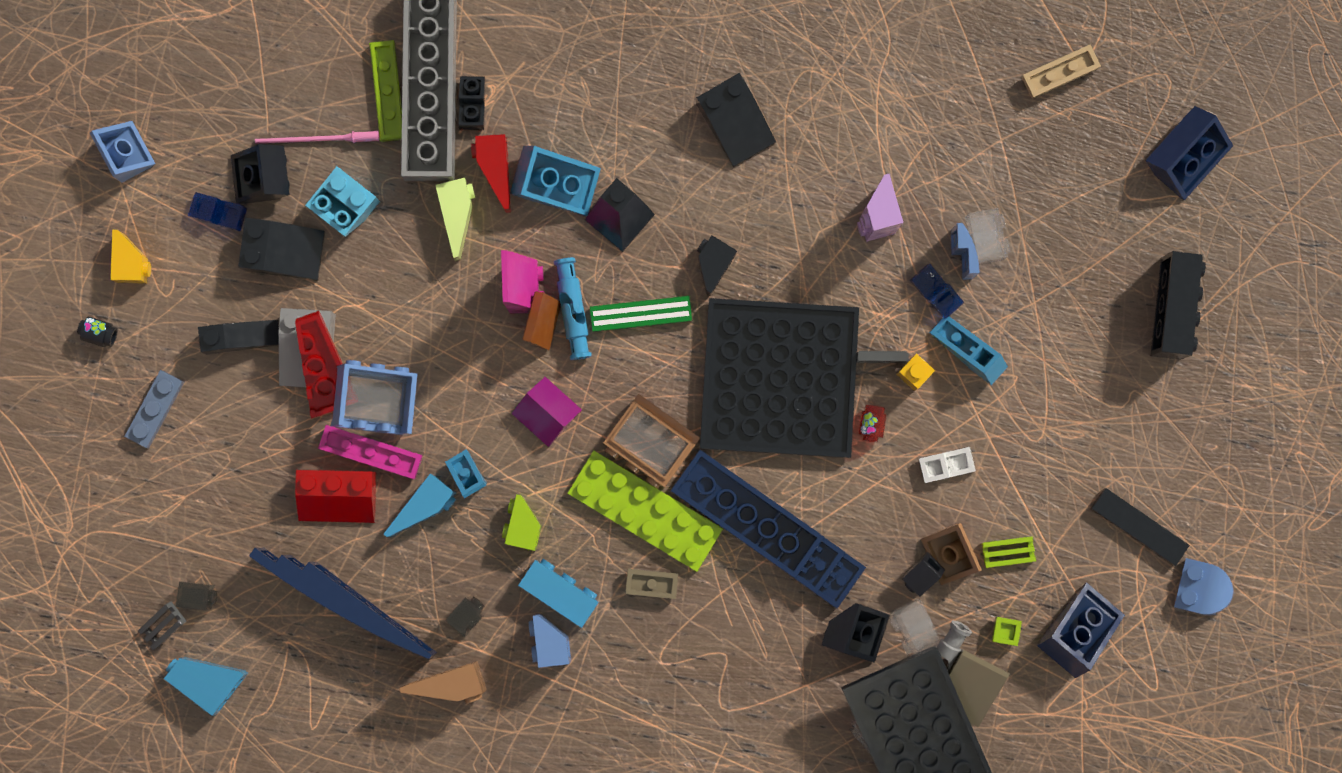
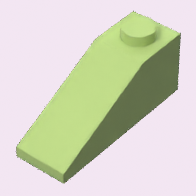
M465 178L435 185L455 261L461 260L473 207L471 199L476 198L472 183L467 184Z

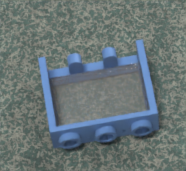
M346 360V364L337 366L334 411L330 427L395 435L412 434L417 373H410L409 368L394 367V370L385 369L383 364H370V367L361 366L360 361Z

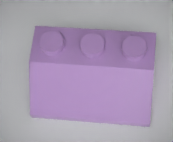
M890 174L883 176L861 214L860 222H857L860 236H865L866 242L893 235L903 224Z

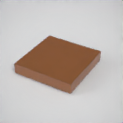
M534 292L522 338L524 341L541 349L550 350L561 308L559 300L543 292Z

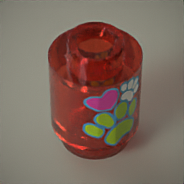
M865 405V410L861 413L858 435L863 436V441L878 443V438L884 437L887 414H884V407Z

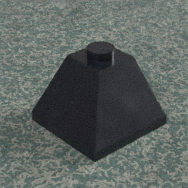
M616 178L600 196L585 221L620 251L624 252L655 214L632 190Z
M855 603L829 621L822 646L875 663L890 614Z

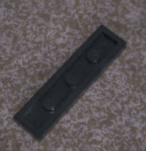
M1107 488L1103 489L1090 508L1173 566H1177L1190 546Z

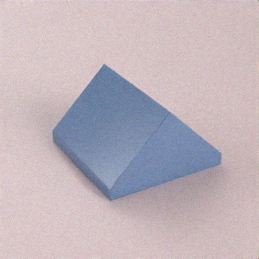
M133 121L90 132L112 176L121 183L155 165Z

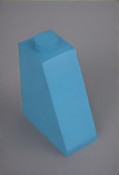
M182 657L178 660L174 659L165 670L168 674L164 679L210 715L214 716L226 704L248 675V672L242 669Z

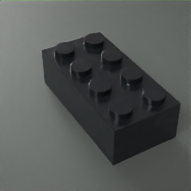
M1172 251L1161 257L1150 356L1181 360L1192 356L1193 352H1196L1198 338L1194 337L1195 327H1198L1200 323V312H1197L1198 302H1201L1203 296V287H1200V280L1204 276L1206 263L1202 262V254Z

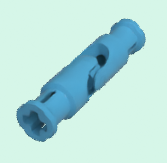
M575 258L555 260L553 262L558 272L559 281L557 282L562 307L566 339L570 342L572 354L570 355V360L592 357L587 344L588 329L582 303L580 282L575 274Z

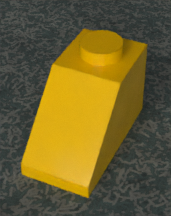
M112 230L111 280L116 283H147V277L151 275V263L148 262V258L124 233L119 230Z

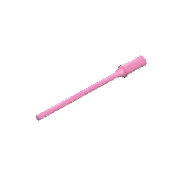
M352 131V133L335 136L255 139V144L346 140L355 143L380 141L379 131Z

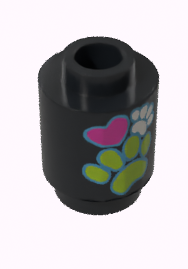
M88 316L85 320L80 321L77 334L80 335V340L101 347H112L117 338L118 328L113 327L112 323Z

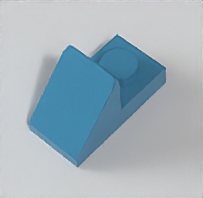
M467 449L445 461L464 499L487 485L486 480L478 470Z

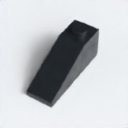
M279 320L225 323L198 327L200 351L209 355L279 345Z

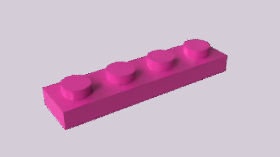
M329 425L325 426L318 449L412 479H416L423 455L330 427Z

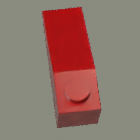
M506 135L475 136V143H471L472 158H476L480 169L504 211L511 213Z

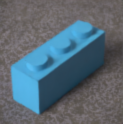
M542 559L541 562L535 560L518 586L582 628L599 603L595 599L597 594L587 587L581 590L575 586L576 580L566 573L560 576L554 572L555 566L547 560Z

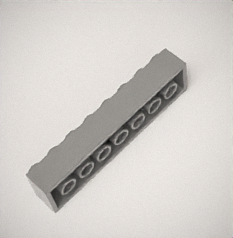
M404 0L401 176L404 181L455 180L457 0Z

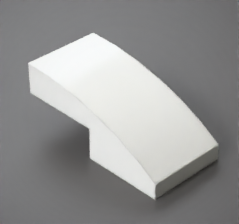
M970 447L919 459L925 483L976 471Z

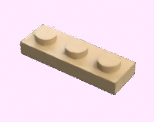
M1090 44L1022 75V79L1033 99L1099 69L1101 65Z

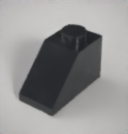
M711 235L709 240L704 238L697 249V252L700 253L698 262L705 291L709 296H711L737 254V250Z

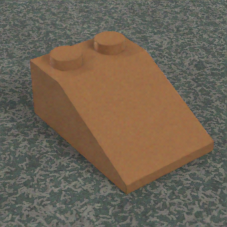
M478 661L405 684L399 688L400 693L452 701L464 700L465 704L482 698V693L487 690Z

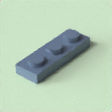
M160 370L124 437L149 449L179 394L184 381Z

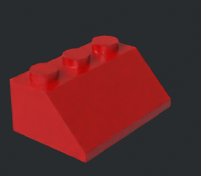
M296 470L295 498L298 521L375 523L377 473L371 471Z

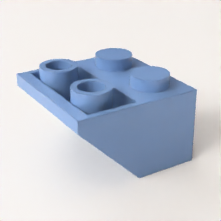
M542 614L533 615V620L529 621L530 637L535 636L536 646L532 647L533 662H538V668L570 664L569 636Z

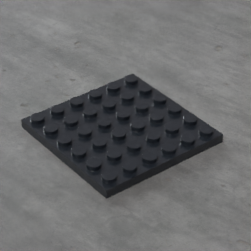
M709 298L700 449L851 458L860 307Z

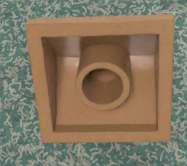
M961 523L953 524L921 539L926 552L945 569V572L939 579L941 585L982 570Z

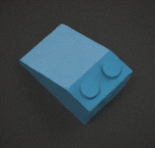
M523 146L510 194L588 216L601 168L536 146Z

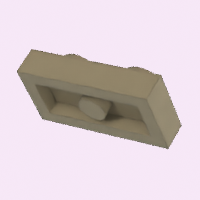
M628 569L625 594L676 599L678 574Z

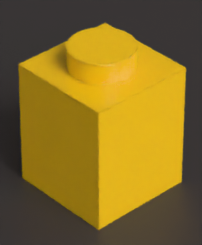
M916 353L896 375L911 389L916 391L935 370Z

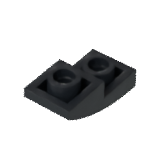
M460 76L459 130H484L485 76Z

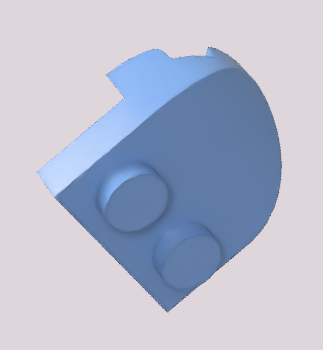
M1186 558L1174 607L1201 615H1215L1230 604L1233 598V584L1227 573L1218 566Z

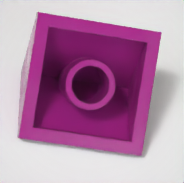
M544 377L526 393L511 414L545 445L550 447L580 414L582 409L549 379Z

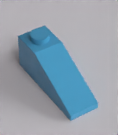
M947 314L930 332L936 340L990 385L1008 367L1000 353Z
M429 474L384 532V535L392 537L441 513L443 510L448 511L456 501L454 495L457 492L433 474Z

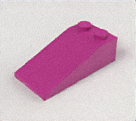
M501 250L503 303L510 314L529 313L534 292L539 291V281H544L543 266H538L536 259L511 251Z

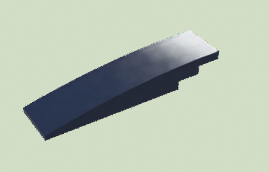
M701 450L698 451L671 490L836 609L839 608L866 569L864 565L845 553V551L830 542L823 535Z
M265 547L254 548L249 556L274 575L350 622L427 659L437 654L435 650L318 562H308L305 566L292 555H281L278 558Z

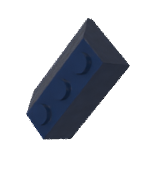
M1194 106L1145 161L1160 181L1178 197L1185 200L1233 147V144L1216 115Z

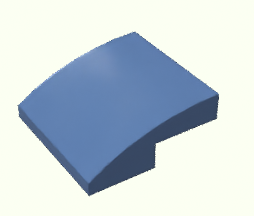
M957 223L951 229V255H961L962 280H969L980 273L978 256L968 230L963 223Z

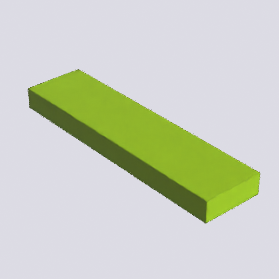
M395 41L369 43L380 141L402 140V100Z

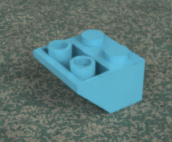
M336 166L305 206L346 237L367 219L380 201Z

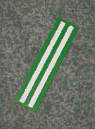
M690 296L590 306L592 332L692 321Z

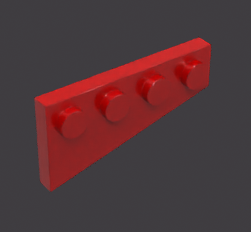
M320 311L295 319L311 419L334 411L337 366L343 364ZM349 376L346 406L358 402V396Z

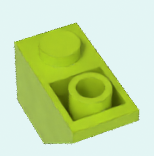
M516 494L515 499H510L508 513L512 515L510 523H505L502 538L506 539L505 544L536 551L542 526L524 497Z

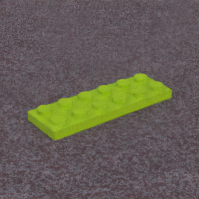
M594 450L568 492L569 495L696 572L723 528Z

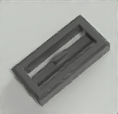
M858 351L856 363L906 364L909 361V353L907 351Z
M169 602L148 620L138 632L140 634L145 633V641H151L152 645L150 647L152 650H155L174 634L186 620L175 605ZM170 610L172 613L152 631L150 628ZM176 617L178 621L158 639L156 635Z

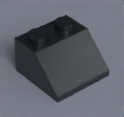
M258 144L231 155L236 204L271 201L290 195V184L286 167L287 158L284 146Z

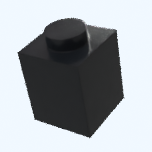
M927 552L907 570L902 580L909 591L921 597L942 577L945 569Z

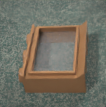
M638 393L603 444L607 446L604 450L615 459L621 456L628 461L625 464L626 467L636 474L639 471L648 476L646 481L658 489L660 485L664 488L700 440V437Z

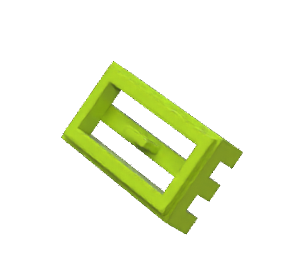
M1033 536L982 543L985 568L1036 562ZM1027 542V547L988 552V547ZM1026 552L1029 554V557L994 562L989 560V557Z

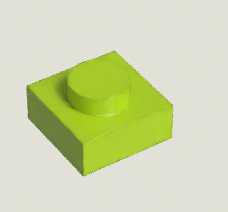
M995 616L991 641L1018 646L1022 621Z

